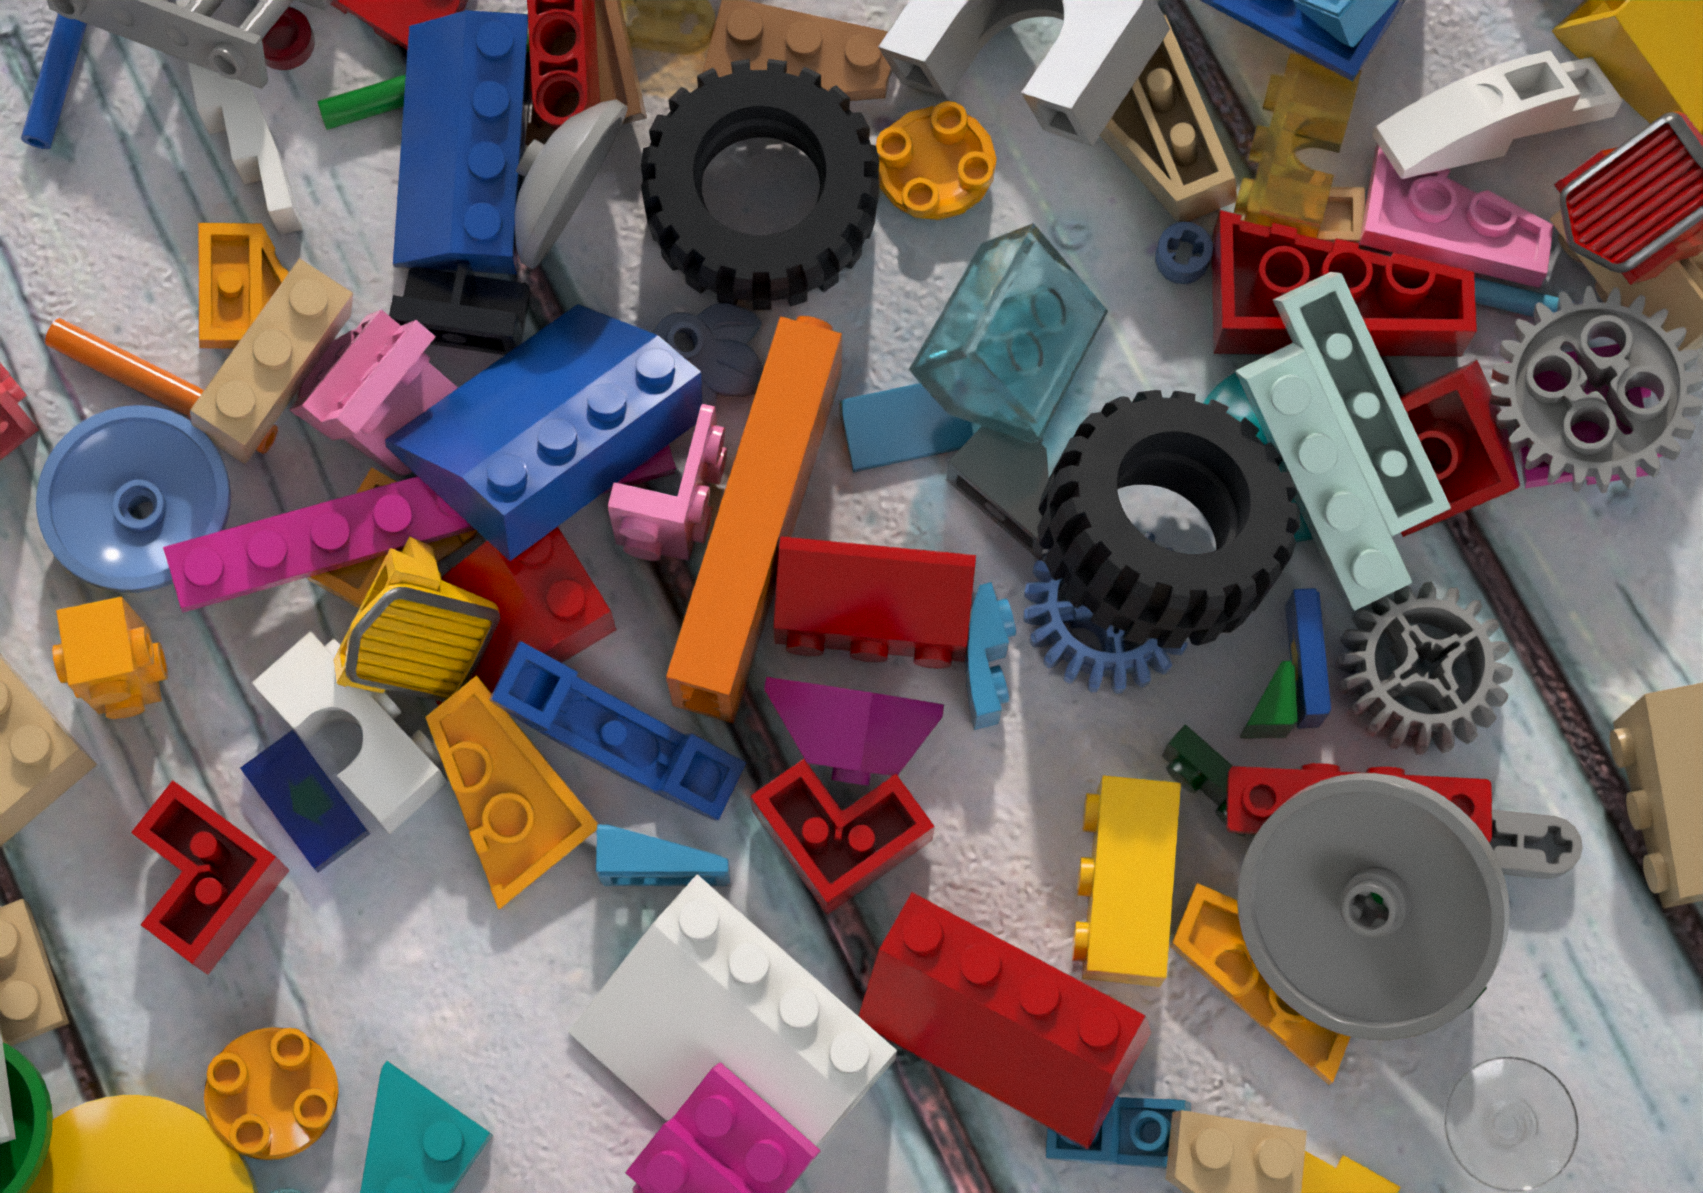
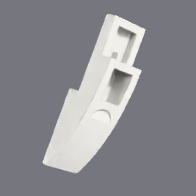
M1551 50L1493 66L1439 89L1378 124L1372 135L1399 177L1405 179L1503 157L1513 139L1612 118L1615 116L1623 99L1593 57L1559 63Z

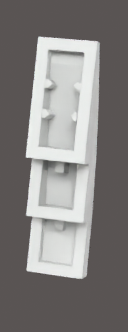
M176 0L178 6L185 8L191 0ZM188 62L197 111L208 133L213 134L227 131L232 161L244 184L262 181L267 210L278 234L303 230L288 172L249 84L236 79L225 78L215 71Z

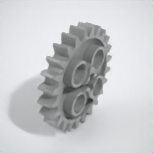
M1587 286L1582 304L1575 305L1570 296L1563 291L1559 293L1557 312L1553 313L1540 302L1535 305L1533 315L1536 326L1521 319L1515 322L1514 333L1521 343L1512 340L1502 341L1499 354L1510 363H1497L1493 365L1491 378L1505 385L1491 390L1490 404L1508 407L1496 415L1495 423L1499 429L1516 428L1508 439L1507 449L1509 451L1518 450L1525 446L1529 447L1530 451L1525 463L1527 470L1545 461L1550 464L1548 483L1553 484L1565 471L1572 473L1573 491L1579 492L1586 476L1595 477L1601 493H1607L1612 475L1618 474L1622 482L1630 489L1634 487L1636 481L1637 467L1640 466L1653 478L1659 474L1661 465L1657 453L1674 461L1678 458L1681 447L1674 437L1691 439L1696 426L1684 416L1700 415L1703 400L1689 395V393L1702 389L1703 375L1686 372V370L1696 364L1699 356L1698 350L1678 351L1677 349L1684 341L1687 330L1684 327L1676 328L1667 333L1663 330L1668 310L1664 308L1649 318L1642 314L1645 306V296H1638L1628 308L1621 306L1619 288L1614 287L1609 294L1607 302L1603 303L1597 302L1592 286ZM1597 337H1608L1619 344L1621 352L1613 357H1601L1590 350L1588 343ZM1563 345L1572 347L1577 354L1579 366L1573 358L1561 351ZM1544 371H1554L1560 373L1566 379L1568 385L1558 392H1548L1542 390L1535 383L1534 377ZM1587 379L1595 388L1601 387L1604 384L1609 387L1606 400L1598 391L1591 392L1588 395L1584 392ZM1634 387H1645L1656 394L1659 403L1651 408H1639L1628 401L1625 393ZM1613 413L1626 426L1631 427V434L1625 435L1616 425ZM1581 421H1590L1602 428L1605 437L1596 443H1585L1579 441L1573 435L1571 427Z

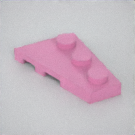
M1377 143L1359 241L1360 245L1424 259L1537 288L1541 287L1548 272L1553 224L1489 190L1476 193L1447 178L1451 171L1449 169L1401 179Z

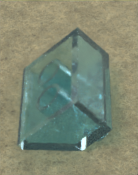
M1032 223L980 244L911 364L909 371L947 414L1033 443L1041 440L1100 329L1108 310L1039 228Z

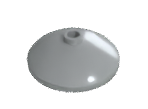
M616 99L601 102L570 117L551 135L545 145L534 139L527 148L516 169V172L524 176L525 180L519 191L514 212L516 249L521 263L525 266L535 269L561 235L608 155L623 124L628 106Z

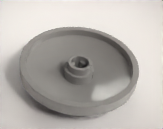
M1376 773L1340 775L1317 782L1293 795L1267 819L1253 838L1246 852L1238 882L1237 904L1242 935L1248 952L1264 980L1285 1003L1303 1017L1333 1032L1367 1040L1405 1039L1430 1032L1452 1021L1464 1012L1486 987L1501 960L1506 946L1510 918L1509 895L1502 868L1490 843L1470 817L1444 796L1424 785L1392 775ZM1371 892L1380 895L1383 898L1384 905L1377 903L1373 899Z

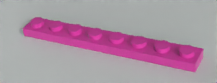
M667 445L617 483L633 486L674 474L676 465L670 446ZM416 476L163 547L179 604L182 613L382 557L388 554L390 548L400 552L403 550L409 536L428 544L474 531L475 529ZM610 487V488H609L608 490H606L604 493L611 492V491H612V487Z

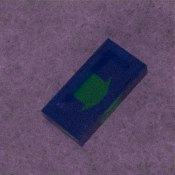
M293 729L240 767L241 771L317 873L370 835L369 831Z

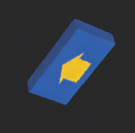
M1316 588L1294 589L1285 605L1290 661L1295 667L1297 729L1319 728L1331 712L1320 592H1317Z

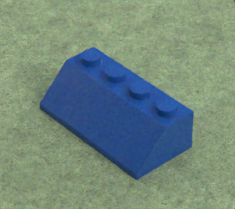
M465 10L409 26L393 267H418L431 270L457 271L459 261L462 260L471 263L473 272L517 275L518 252L516 249L514 212L519 191L523 184V176L518 174L516 169L525 153L530 82L528 14Z

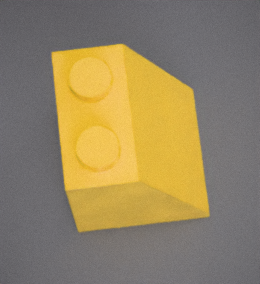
M1584 0L1552 30L1556 38L1577 58L1593 57L1620 97L1649 123H1652L1665 113L1680 111L1690 119L1700 134L1703 135V0Z

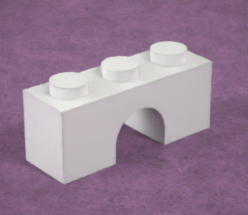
M310 631L255 679L252 684L304 742L308 741L321 728L333 722H351L361 727L363 733L361 750L356 759L337 776L381 826L391 834L447 783V780L437 767L442 761L439 752L420 730L409 737L400 728L394 719L402 711L385 692L382 694L350 686L343 687L337 684L333 659L340 644L333 638L324 646Z

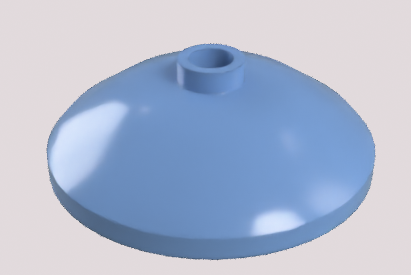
M144 405L123 406L105 410L85 419L72 428L57 443L48 456L39 477L36 493V512L39 527L47 546L58 561L84 582L104 590L121 593L147 592L173 584L163 547L225 530L231 506V488L228 471L220 453L210 438L203 431L191 425V421L166 409ZM144 502L153 504V511L150 516L141 520L133 518V512L139 504Z

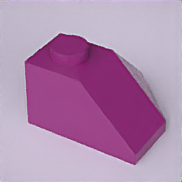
M766 677L764 688L806 763L832 767L831 780L870 786L871 773L890 776L900 774L942 719L945 705Z

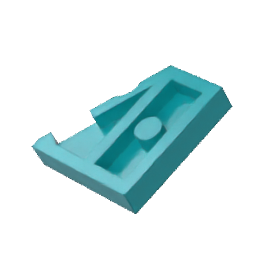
M386 1061L381 1068L360 1193H453L493 1134L389 1061Z

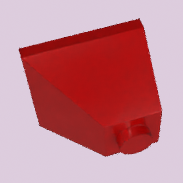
M1478 360L1421 384L1399 396L1451 507L1449 510L1402 531L1403 537L1520 487L1513 452L1507 449L1508 430L1499 429L1495 423L1496 415L1502 410L1500 406L1490 404L1491 387Z

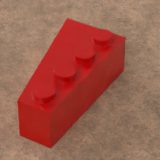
M1223 210L1219 211L1211 237L1213 242L1212 303L1214 354L1269 355L1292 344L1293 342L1273 299L1329 272L1342 273L1380 356L1462 357L1477 332L1473 271L1395 252L1391 256L1358 249L1359 243L1335 238L1333 243L1297 234V228L1272 223V226L1268 227L1243 221L1240 214Z

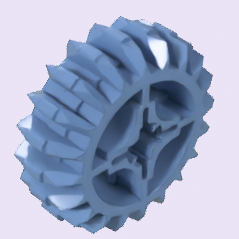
M1152 532L1144 534L1152 542L1155 541L1156 537ZM1037 560L1035 562L1032 573L1041 582L1026 584L1024 597L1036 603V605H1032L1024 610L1023 620L1030 625L1041 626L1030 635L1029 641L1032 647H1043L1052 644L1053 647L1048 650L1043 660L1047 668L1055 667L1063 659L1069 663L1063 677L1065 682L1072 684L1077 679L1079 671L1088 673L1090 677L1087 689L1092 693L1098 691L1102 677H1110L1114 693L1119 694L1124 692L1127 681L1126 674L1130 673L1134 682L1140 688H1144L1149 685L1151 680L1148 665L1156 672L1165 675L1172 667V662L1167 653L1181 656L1185 652L1188 645L1186 641L1181 648H1160L1157 646V639L1154 638L1149 639L1146 643L1135 649L1125 652V639H1123L1125 631L1116 627L1113 629L1112 625L1109 626L1107 631L1090 621L1093 613L1083 604L1079 608H1075L1070 601L1058 602V592L1065 581L1063 578L1055 581L1051 577L1044 560ZM1070 622L1071 628H1086L1094 632L1099 638L1102 651H1097L1079 642L1068 631L1064 623Z

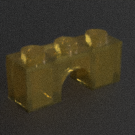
M1290 53L1284 76L1271 74L1262 109L1273 112L1270 127L1257 125L1248 161L1258 163L1259 167L1255 180L1243 177L1234 213L1245 216L1244 221L1268 227H1271L1272 223L1297 228V234L1318 238L1334 175L1305 166L1298 160L1295 153L1306 148H1320L1336 153L1340 152L1362 70L1359 71L1352 82L1305 56Z

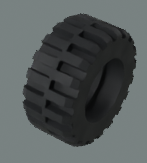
M750 59L731 62L732 74L718 77L716 70L711 68L697 75L698 88L690 93L686 88L681 87L668 99L670 112L667 116L657 114L649 130L651 143L649 147L643 148L640 165L642 172V184L640 185L647 223L653 241H657L660 246L662 258L672 271L680 270L685 275L686 284L698 293L702 294L706 289H709L717 294L718 303H728L734 306L737 305L738 299L753 301V310H772L771 301L787 299L791 307L807 302V292L817 287L823 293L839 282V272L844 267L852 269L861 257L863 243L865 239H870L876 220L880 185L877 147L870 143V127L861 112H851L850 97L837 85L831 87L829 91L821 86V74L806 67L801 70L799 76L787 73V61L768 59L767 70H751ZM750 138H773L787 142L801 150L814 163L819 176L820 189L814 209L795 226L775 234H745L720 223L710 214L702 195V180L708 164L726 147Z
M1161 390L1137 392L1132 402L1129 397L1121 396L1105 403L1101 412L1091 413L1079 425L1073 438H1070L1049 477V481L1041 495L1038 508L1042 516L1037 526L1039 544L1043 549H1051L1044 562L1055 581L1063 578L1067 584L1062 594L1075 608H1079L1083 604L1093 613L1090 621L1107 631L1109 626L1112 625L1125 631L1123 639L1141 645L1144 644L1147 638L1157 639V646L1160 648H1181L1189 637L1192 645L1199 646L1215 641L1221 632L1231 633L1242 625L1251 612L1255 611L1290 561L1297 544L1294 535L1300 528V509L1296 503H1291L1297 491L1289 471L1281 473L1279 465L1283 460L1271 442L1265 445L1256 436L1259 428L1246 417L1240 422L1226 413L1229 408L1228 406L1213 399L1210 400L1208 405L1195 401L1196 394L1173 391L1171 397L1166 398L1162 397ZM1132 485H1153L1181 495L1190 501L1207 520L1212 529L1217 550L1204 554H1186L1166 549L1152 542L1137 530L1125 514L1119 500L1118 489Z

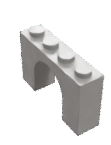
M910 0L878 48L901 84L947 99L979 51L1002 29L1018 21L1033 17H1054L1064 20L1056 42L1021 93L1042 130L1093 146L1169 32L1170 27L1158 5V0Z

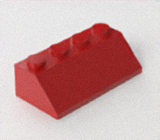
M911 892L878 950L858 1015L882 1038L1087 1150L1152 1033L1146 1015Z

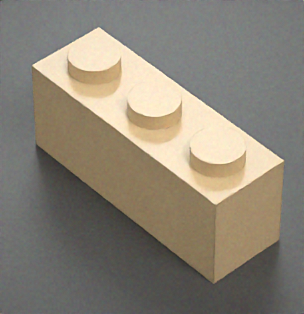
M299 258L190 409L191 425L203 431L214 445L246 464L350 318L353 292Z

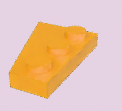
M476 675L425 718L499 910L597 830V824L599 823L509 713L489 701L492 693Z
M1197 883L1191 893L1170 947L1328 1085L1332 1084L1351 1037L1317 1025L1285 1003L1264 980L1248 952L1239 922L1237 900Z

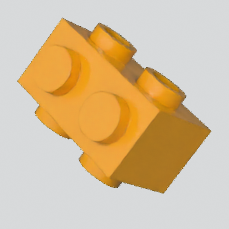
M122 596L56 610L61 644L53 645L52 648L54 666L60 683L68 682V686L73 690L76 698H82L98 714L105 713L106 717L110 719H121L139 715L145 711L144 705L162 701L159 681L168 679L167 663L160 642L152 643L150 628Z

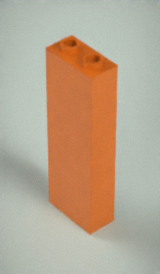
M781 316L779 318L666 674L672 706L734 724L777 585L780 536L792 537L842 376V333L833 331V327L821 319L811 316H799L796 320Z

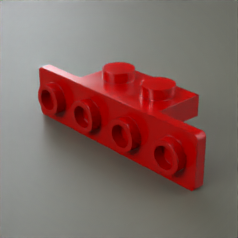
M1326 763L1305 764L1301 766V769L1233 766L1227 773L1226 829L1230 833L1257 834L1261 826L1283 803L1306 787L1332 777L1361 772H1341L1339 766ZM1386 766L1366 769V773L1385 774L1408 779L1441 794L1470 817L1482 831L1488 842L1492 840V784L1488 779L1405 775V770L1402 768Z

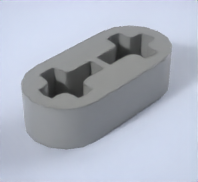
M1492 809V837L1495 839L1511 840V846H1496L1493 849L1504 875L1540 879L1557 878L1572 869L1579 861L1583 849L1581 836L1576 827L1566 819L1550 815ZM1547 832L1554 833V843L1559 846H1565L1566 853L1560 854L1551 864L1546 862L1544 851L1524 848V842H1539L1546 836Z

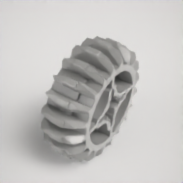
M1432 581L1425 582L1421 586L1417 599L1412 589L1407 585L1394 592V601L1386 595L1372 602L1373 612L1360 608L1352 619L1358 630L1347 629L1341 637L1340 642L1352 652L1340 654L1336 660V667L1354 675L1343 679L1338 688L1341 694H1359L1360 696L1349 708L1350 716L1359 717L1368 711L1374 717L1366 728V732L1370 736L1378 734L1383 726L1392 730L1388 739V745L1391 749H1398L1406 736L1412 737V748L1416 755H1423L1428 750L1431 737L1441 753L1451 751L1454 747L1455 736L1465 744H1469L1478 736L1476 725L1489 728L1497 719L1490 706L1501 707L1508 699V693L1497 684L1508 682L1513 676V669L1506 664L1495 661L1503 658L1510 651L1509 643L1503 641L1490 642L1489 637L1499 628L1498 620L1489 619L1480 624L1475 619L1482 608L1480 600H1473L1465 609L1456 605L1460 597L1457 587L1449 588L1443 599L1440 600L1436 599V588ZM1409 623L1432 625L1444 630L1451 637L1443 640L1433 639L1426 636L1418 625L1410 626ZM1386 632L1393 643L1390 651L1397 662V669L1392 672L1388 679L1380 682L1375 666V651L1379 637ZM1467 654L1472 670V686L1470 695L1463 705L1455 693L1459 686L1452 675V666L1460 657ZM1419 657L1420 665L1425 659L1433 663L1444 657L1430 678H1428L1427 672L1424 677L1415 673L1403 680ZM1404 696H1415L1421 699L1431 711L1437 709L1440 714L1415 712L1402 706L1395 700Z

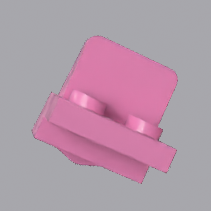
M381 309L367 315L356 329L333 340L299 388L298 399L289 410L331 440L343 439L392 474L403 476L410 474L412 471L386 448L385 439L458 387L429 363L430 357L424 353L436 336L417 320L400 326Z

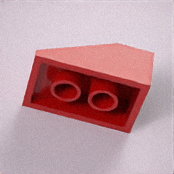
M558 526L511 561L502 555L491 543L486 541L441 577V580L495 603L499 608L500 622L481 662L471 677L473 679L478 675L491 693H493L518 642H523L563 663L617 630L610 608ZM436 701L438 706L443 703L440 701Z

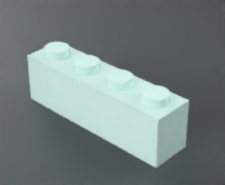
M1329 272L1273 299L1292 342L1304 349L1309 356L1391 536L1451 509L1342 273Z
M1292 343L1236 370L1235 372L1268 443L1271 442L1282 457L1283 461L1279 465L1281 471H1289L1297 491L1294 499L1340 597L1355 611L1413 583L1307 352Z

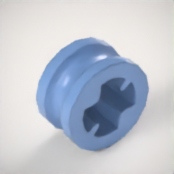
M1181 221L1170 225L1163 231L1156 248L1155 263L1158 271L1167 280L1176 284H1189L1199 280L1205 275L1213 255V242L1209 233L1202 226L1193 222ZM1181 241L1188 242L1193 245L1192 254L1199 253L1201 257L1191 256L1187 265L1180 264L1174 261L1176 252L1168 253L1167 249L1177 250Z

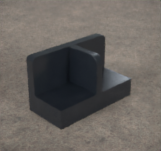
M460 260L456 273L412 267L408 271L404 295H393L389 316L400 326L417 320L436 336L430 345L506 355L522 343L531 291L526 283L474 276L471 263L468 261Z

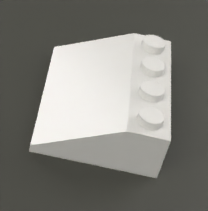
M696 875L653 922L568 1031L574 1039L665 1121L670 1120L677 1113L708 1072L721 1062L818 1148L894 1062L897 1050L699 875Z

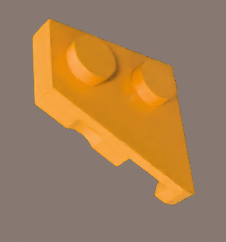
M198 223L199 348L234 349L289 272L279 262L275 254V247L262 223Z

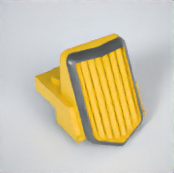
M409 536L402 552L390 548L333 659L336 683L343 687L350 686L382 694L385 690L444 702L470 681L500 622L499 608L495 603L441 580V572L438 571L433 546Z

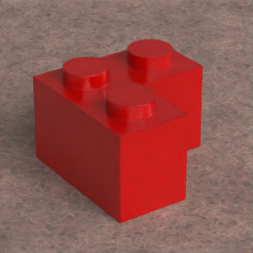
M802 759L750 796L753 813L826 915L833 912L933 841L935 826L897 774H894L842 811L814 771L806 763L805 759Z
M174 780L171 781L131 832L146 846L181 871V874L140 925L207 975H209L290 871L275 855Z

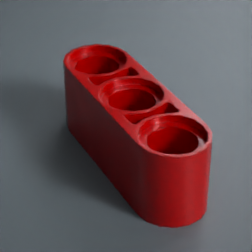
M527 0L532 101L537 114L554 131L570 117L600 103L595 0ZM566 32L576 33L575 44L568 53L560 56L552 55V44L560 34ZM566 93H579V104L576 110L568 116L556 117L554 111L558 99Z

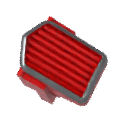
M1674 111L1661 115L1619 147L1601 150L1554 184L1560 193V209L1569 248L1610 271L1621 273L1630 285L1653 279L1673 262L1698 256L1703 251V136L1683 112Z

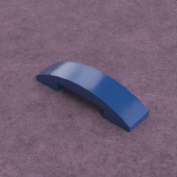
M518 642L489 699L490 702L534 730L610 772L715 821L720 819L747 764L745 761L692 733L683 734L580 679L576 676L578 672L523 642Z

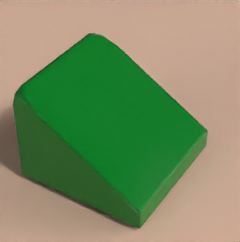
M1281 661L1242 730L1240 738H1286L1296 725L1295 667L1291 661Z

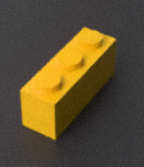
M1102 775L1097 788V794L1086 793L1082 831L1094 833L1092 858H1080L1077 896L1088 897L1087 921H1075L1072 942V961L1083 962L1082 979L1160 987L1167 978L1181 783Z

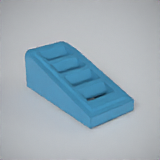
M597 824L596 873L603 886H687L696 875H699L710 886H727V884H730L731 871L727 858L608 824Z

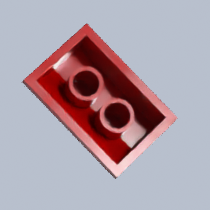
M780 536L774 613L775 644L786 645L787 652L800 656H821L824 654V649L850 651L849 656L852 659L873 663L887 661L888 655L914 657V664L934 669L949 668L952 666V661L964 662L967 649L976 555Z

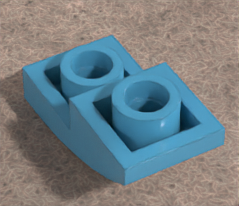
M992 582L979 585L968 631L965 659L966 689L974 730L999 724L1002 712L1000 704L1009 702L1008 689L1000 665L989 667L988 662L1006 658L1009 645L1008 637L1016 635V626L1007 598L997 601Z
M1117 1096L1088 1150L1047 1128L1046 1158L1071 1162L1166 1169L1172 1112L1180 1110L1191 1112V1103L1186 1100Z

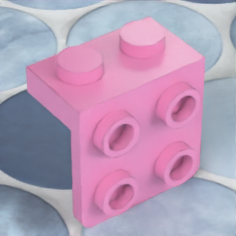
M701 405L678 496L613 483L607 507L615 542L617 545L624 546L623 551L625 553L650 561L659 560L661 555L689 561L694 541L705 543L712 517V506H708L710 487L708 486L709 483L720 484L727 458V448L723 447L725 427L717 426L715 406Z

